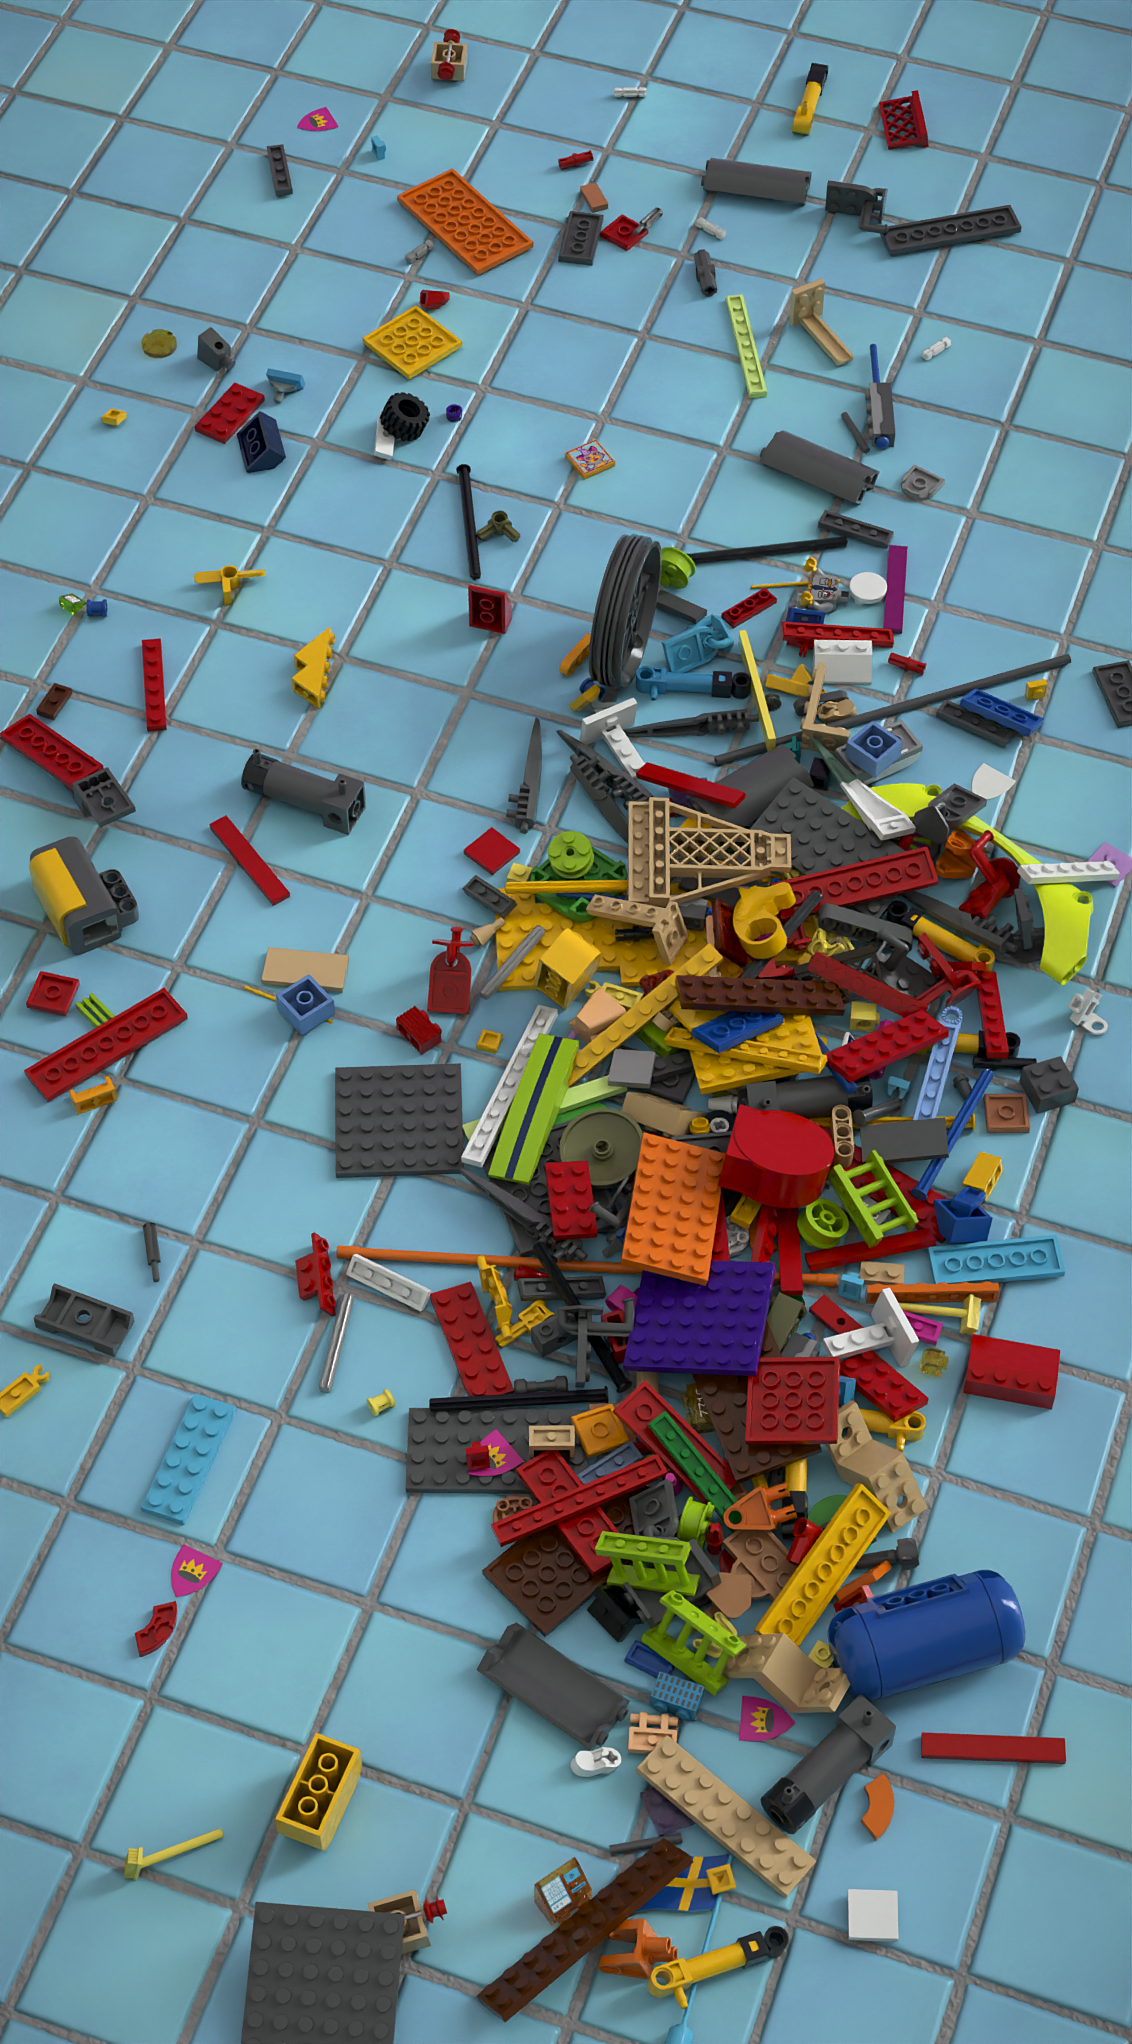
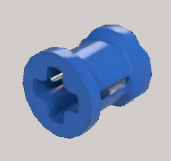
M87 600V616L92 614L107 616V600Z
M591 678L585 679L580 685V692L584 693L594 686V681ZM599 687L601 690L598 695L599 701L605 693L603 687Z

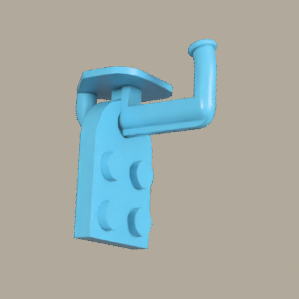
M713 613L700 620L697 624H689L685 632L662 641L668 671L685 673L709 662L716 655L718 649L729 653L734 645V640L725 623ZM710 624H712V625H713V630L710 629V628L707 627V626L710 625Z

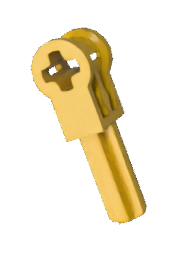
M537 1300L518 1314L519 1322L510 1327L513 1338L509 1341H504L501 1333L496 1336V1343L499 1347L504 1348L526 1332L531 1336L532 1327L556 1314L549 1311L545 1306V1301Z

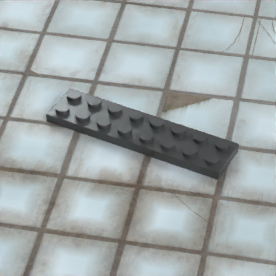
M1011 205L892 225L888 226L887 235L885 233H880L891 256L1020 233L1022 227Z

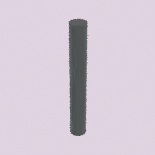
M843 412L841 417L863 452L868 453L870 451L869 446L848 413Z
M677 1833L609 1845L610 1855L649 1849L663 1838L672 1844L682 1843V1835Z

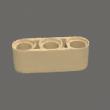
M837 1105L832 1110L830 1122L831 1140L834 1145L833 1161L835 1165L841 1164L842 1168H847L852 1164L854 1153L851 1111L847 1106Z

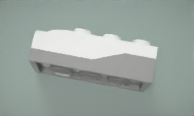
M902 720L884 727L903 741L901 757L876 778L845 758L847 744L835 749V758L865 785L910 766L921 756L923 746Z

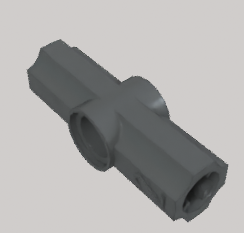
M701 249L694 254L697 282H700L702 294H705L706 297H711L717 293L715 266L711 263L709 252Z

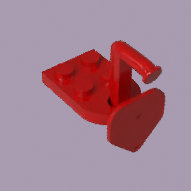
M986 830L980 836L969 852L971 859L986 879L970 892L968 899L958 908L962 912L965 911L971 914L972 920L976 916H979L980 919L986 918L1002 897L1011 898L1014 895V889H1019L1021 876L1017 872L1018 867L1012 860L1005 857L988 860L981 849L986 843L994 839V835L990 830Z
M452 927L451 940H432V944L444 945L447 948L446 951L441 952L434 958L430 966L427 1011L469 1014L472 968L468 958L460 952V947H473L474 942L461 941L463 929L461 927Z
M926 933L918 937V955L922 960L926 959L928 961L930 971L935 977L939 976L941 981L915 999L929 1005L949 991L951 996L946 1000V1008L954 1007L968 997L982 983L977 975L970 970L953 971ZM967 978L970 984L961 987L960 982Z

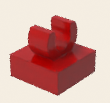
M480 1441L471 1442L472 1447L465 1448L467 1470L490 1468L488 1445L481 1446Z

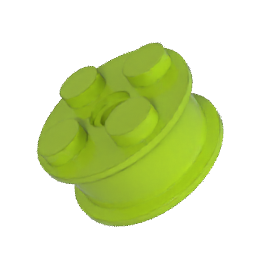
M662 548L660 584L665 587L670 585L677 589L685 588L689 582L688 578L696 572L695 563L686 553L677 548Z
M576 831L562 832L553 838L548 847V858L551 867L562 878L577 879L587 874L592 868L594 853L590 841L582 833Z
M818 1198L815 1202L807 1205L805 1211L799 1215L797 1227L809 1246L831 1249L839 1243L840 1238L848 1231L849 1221L845 1212L836 1203Z
M690 1496L685 1504L676 1537L684 1542L694 1538L703 1550L706 1543V1537L704 1536L708 1533L709 1524L713 1523V1521L709 1520L712 1519L715 1511V1506L712 1505V1502L703 1504L693 1501V1497Z

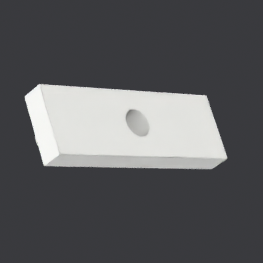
M380 412L377 419L373 455L391 460L395 436L389 435L388 431L384 430V425H381Z

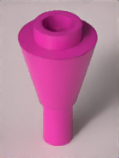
M668 1473L662 1481L665 1479L670 1480L673 1484L674 1496H677L683 1489V1483L674 1474Z

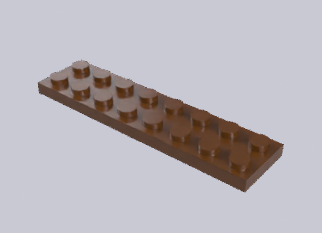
M676 975L675 979L681 1009L844 1016L845 1012L839 986L829 981Z

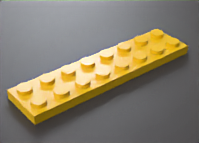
M857 1483L755 1627V1632L758 1634L784 1633L798 1647L891 1515V1512L863 1484Z

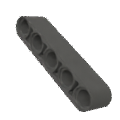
M830 903L822 904L819 907L818 926L825 931L868 944H875V946L879 947L883 940L877 939V934L882 927L885 931L906 943L909 947V952L912 950L913 932L906 926ZM886 943L884 949L891 951L896 949L889 943Z

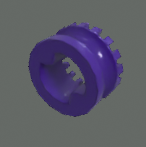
M452 404L446 408V417L449 421L458 422V420L462 419L461 406Z

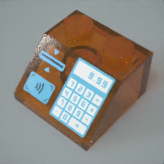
M575 1857L534 1884V1902L551 1926L557 1921L558 1923L565 1921L570 1916V1912L587 1904L592 1898V1889Z

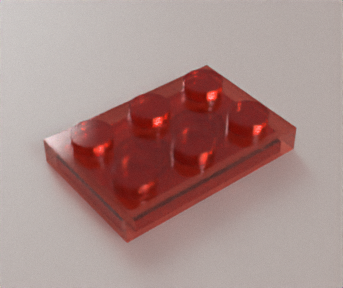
M716 898L711 901L714 947L721 955L742 968L748 965L747 952L741 946L733 926L734 908Z

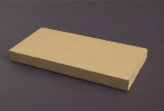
M268 947L261 982L266 985L289 987L310 974L325 991L343 992L349 955Z

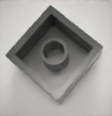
M1061 1056L1023 1067L1019 1080L1036 1114L1074 1103L1079 1090Z

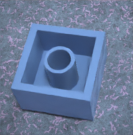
M872 720L847 741L845 758L876 778L901 757L903 741Z
M310 974L276 994L277 1009L301 1035H304L335 1015L334 1000Z

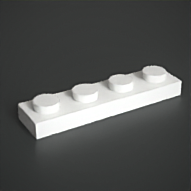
M358 1254L352 1256L346 1272L347 1276L419 1311L425 1309L432 1291Z

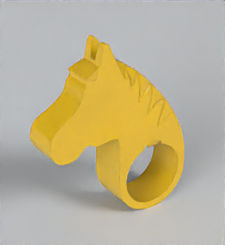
M781 882L769 887H757L755 885L749 889L738 887L741 898L734 909L733 926L741 946L750 956L757 959H766L777 955L786 946L787 937L780 920L775 916L780 910L790 908L796 902L790 884ZM767 933H774L772 936L765 940L754 941V939L760 937L761 934L764 935Z

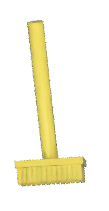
M970 1294L963 1301V1309L899 1303L901 1309L906 1312L962 1317L961 1334L965 1333L972 1336V1334L978 1331L981 1299L974 1297L973 1294Z
M219 1828L143 1858V1847H138V1849L128 1848L124 1863V1878L138 1880L142 1868L223 1838V1832Z

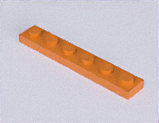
M987 1281L982 1283L961 1282L959 1284L940 1282L938 1284L896 1283L893 1285H882L876 1283L867 1285L865 1300L866 1304H876L882 1289L890 1288L899 1303L963 1302L970 1294L980 1298L981 1302H997L999 1284Z

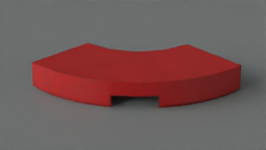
M176 1601L153 1606V1616L150 1623L144 1629L135 1633L140 1657L159 1649L173 1633L178 1616Z

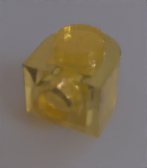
M931 1347L925 1349L919 1369L924 1374L941 1378L942 1370H947L949 1357L945 1356V1351Z

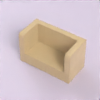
M574 1425L529 1426V1458H534V1450H570V1458H575Z

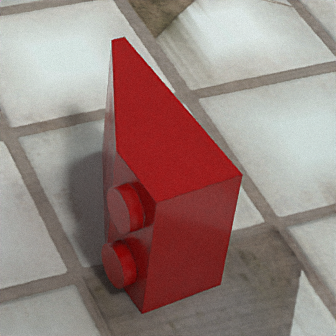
M469 585V626L506 634L512 619V605L507 594Z

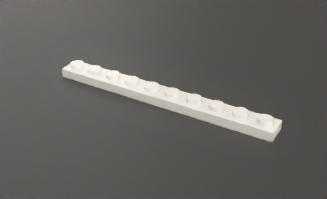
M542 1005L537 1006L461 1156L462 1163L482 1168L508 1116L539 1033L549 1034L558 1016V1009Z

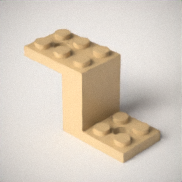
M851 1400L839 1408L838 1444H825L842 1481L853 1486L857 1483L863 1484L891 1512L885 1525L889 1532L894 1533L927 1509L920 1489L904 1453L872 1439L857 1403ZM847 1427L848 1432L845 1437H842V1431ZM902 1496L903 1501L901 1505L897 1506L898 1498Z
M784 1633L741 1635L739 1637L747 1646L735 1657L730 1656L722 1672L723 1676L727 1679L754 1678L789 1713H831L836 1711L850 1686L847 1675L840 1668H819Z

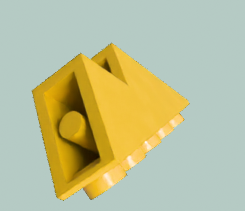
M330 627L294 655L295 668L299 672L291 678L292 689L318 709L321 708V702H325L326 693L323 690L328 685V676H326V673H330V662L328 660L332 659L333 649L331 645H334L335 633H331Z

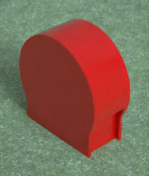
M740 1104L718 1186L741 1192L756 1202L772 1207L798 1208L815 1202L824 1191L834 1157L833 1142L820 1126L803 1116L780 1110H759Z

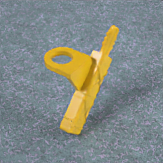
M800 664L791 679L768 674L765 687L803 698L808 697L810 686L808 682L813 680H811L812 677L806 666ZM822 689L821 694L826 693V691Z

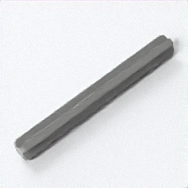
M537 925L482 987L480 990L481 998L488 1000L543 937L545 934L543 927Z
M343 1294L341 1297L319 1383V1390L328 1393L332 1388L354 1301L351 1294Z

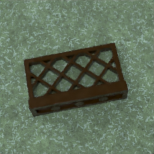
M875 944L829 956L845 965L850 964L856 967V970H861L870 975V977H874L885 984ZM869 958H873L875 964L871 973L861 968L863 962ZM861 961L858 966L854 964L855 962ZM810 962L793 967L798 981H803V977L812 976L819 982H826L821 979L822 977H817L814 973L807 970ZM847 989L845 991L840 990L842 1000L845 995L849 997V999L843 1000V1004L865 999L859 995L853 997L847 994Z

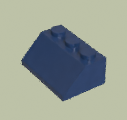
M259 411L237 433L246 472L252 473L275 469L286 458L276 419Z

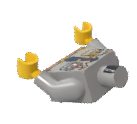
M810 557L806 560L804 570L812 572L809 574L808 590L804 591L800 596L802 599L801 605L806 606L810 610H818L825 613L835 612L837 602L848 603L849 591H839V581L824 574L816 567L817 561Z

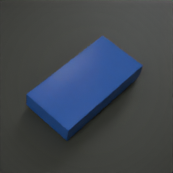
M966 1186L951 1200L950 1207L970 1214L985 1201L987 1193Z
M637 1640L634 1641L624 1659L625 1663L655 1678H658L659 1672L671 1675L675 1668L674 1665L649 1646Z

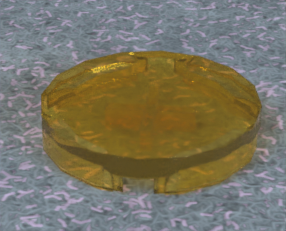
M152 330V333H146L143 336L141 342L142 350L149 357L164 358L174 353L177 348V339L168 330Z

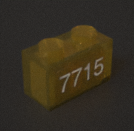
M696 1383L686 1384V1393H682L683 1406L688 1407L689 1412L686 1413V1422L698 1434L715 1432Z

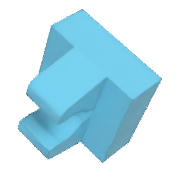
M890 1075L888 1095L892 1096L893 1091L899 1088V1099L903 1100L908 1091H910L912 1083Z
M851 1272L850 1276L843 1274L838 1296L859 1301L864 1280L859 1279L860 1274Z

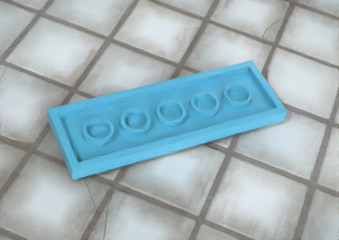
M1057 1235L928 1247L927 1251L934 1284L940 1282L948 1284H959L961 1282L982 1283L986 1281L1000 1283L1065 1275Z
M194 1393L141 1506L142 1512L182 1525L185 1524L237 1411L236 1406Z

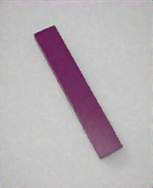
M889 545L883 628L892 629L893 633L902 634L908 546Z

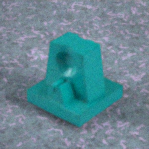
M792 736V742L782 745L794 752L797 756L795 760L800 763L801 746L797 737Z

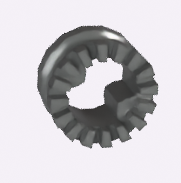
M777 693L765 695L768 711H774V709L777 710V708L781 707L782 703Z

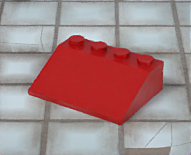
M972 1334L963 1393L1052 1410L1058 1380L1060 1350Z

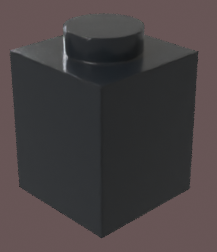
M814 757L809 772L814 784L812 788L827 791L832 772L823 758Z

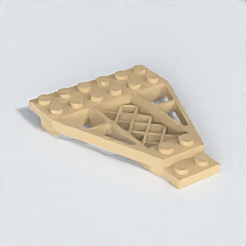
M649 797V802L629 801L628 901L657 907H667L670 901L677 902L678 904L769 877L770 872H791V834H770L762 830H749L669 802V798ZM669 812L697 820V828L669 827ZM701 822L719 829L701 828ZM683 840L685 843L679 846L674 841ZM694 841H704L705 843L699 847ZM722 841L725 842V844L719 847L714 842ZM735 842H744L745 845L740 848ZM670 846H671L673 849H675V851H673L671 854H670ZM688 846L695 850L691 855L684 850ZM709 846L715 850L712 855L704 851ZM729 847L735 851L731 856L725 852ZM678 854L685 858L681 863L674 859ZM699 854L705 858L702 863L694 859ZM719 855L725 859L721 864L715 860ZM738 856L746 860L741 865L735 860ZM670 877H695L698 880V889L671 897ZM702 878H733L703 888L701 884Z

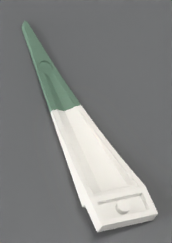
M813 737L812 743L869 830L874 831L881 841L914 833L916 827L905 813L862 783Z

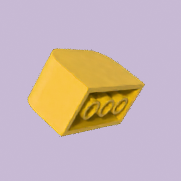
M567 928L539 959L533 986L566 1010L594 976L602 953L596 946L586 942L579 933Z
M315 1733L275 1818L279 1834L322 1851L328 1848L360 1777L362 1769L360 1749Z

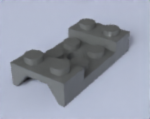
M55 1283L52 1286L50 1300L43 1312L34 1317L36 1328L52 1334L60 1332L94 1345L95 1350L113 1357L117 1354L135 1322L133 1313ZM87 1314L90 1316L86 1321L78 1320L80 1315Z

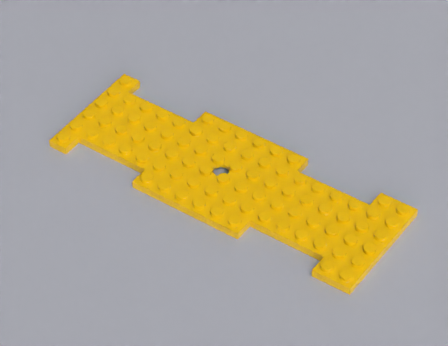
M670 883V895H681L687 892L678 889L679 883ZM496 888L506 894L505 888ZM623 892L618 897H626L627 892ZM506 894L516 901L517 906L503 919L506 924L496 930L497 970L535 926L543 927L545 934L500 985L498 991L538 990L533 985L539 959L567 928L579 933L586 942L596 946L602 953L597 971H620L621 987L658 986L707 945L706 919L703 931L687 929L688 938L672 964L668 965L663 963L655 939H644L639 942H634V940L616 942L615 937L624 935H615V929H632L633 926L644 928L648 926L603 917H596L584 923L575 922L546 903H535L534 894ZM708 901L707 907H712L716 912L714 923H719V935H715V939H719V953L723 957V961L720 963L721 968H717V973L721 972V977L738 978L743 972V967H749L753 962L747 957V952L741 946L733 926L734 911ZM495 914V920L499 919L500 916ZM808 916L803 921L806 937L812 939L817 929ZM809 944L806 945V949L795 951L794 948L787 950L785 946L781 952L774 956L775 966L796 965L800 955H803L804 952L809 953Z

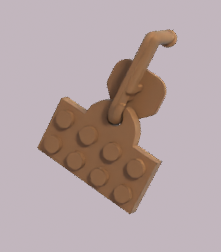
M737 1529L722 1541L721 1545L736 1562L733 1564L730 1573H719L722 1583L706 1593V1596L713 1604L703 1613L711 1619L714 1618L716 1612H721L729 1619H736L750 1608L751 1601L761 1600L768 1596L774 1602L798 1566L787 1562L786 1558L789 1550L771 1530ZM693 1627L691 1634L697 1632L698 1630H696Z

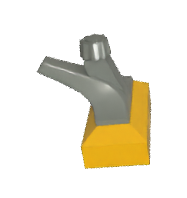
M595 684L571 702L569 707L572 711H588L596 714L603 711V709L614 706L615 702H600L598 695L601 690Z

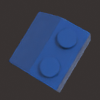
M934 1199L939 1233L949 1243L959 1244L960 1242L975 1243L987 1241L993 1218L984 1209L978 1206L972 1213L968 1214L950 1207L952 1199Z

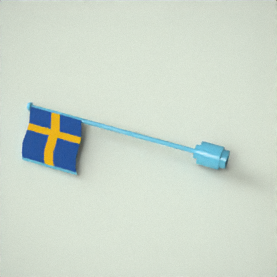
M728 1852L727 1855L691 1856L693 1863L640 1907L637 1913L650 1910L678 1912L713 1910L701 1954L707 1953L724 1892L712 1895L706 1870L730 1864L731 1867L733 1858H736L731 1852ZM698 1982L692 1984L687 2001L688 2008L685 2009L681 2024H676L669 2028L665 2044L692 2043L694 2035L690 2032V2028L686 2026Z

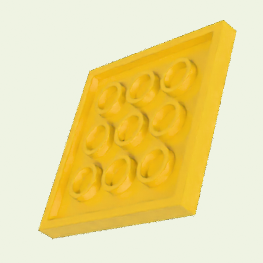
M417 305L362 338L363 344L408 380L462 347V341Z

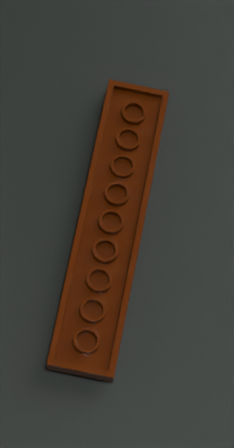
M664 1838L654 1844L623 1873H620L615 1880L601 1889L590 1901L582 1905L570 1918L563 1921L551 1934L544 1937L532 1950L525 1953L513 1966L506 1969L494 1982L487 1985L477 1995L480 2003L503 2022H507L693 1863L691 1856Z

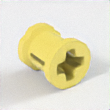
M388 1389L383 1390L382 1394L374 1398L369 1397L366 1399L368 1407L375 1417L379 1415V1412L389 1407L394 1408L396 1405Z

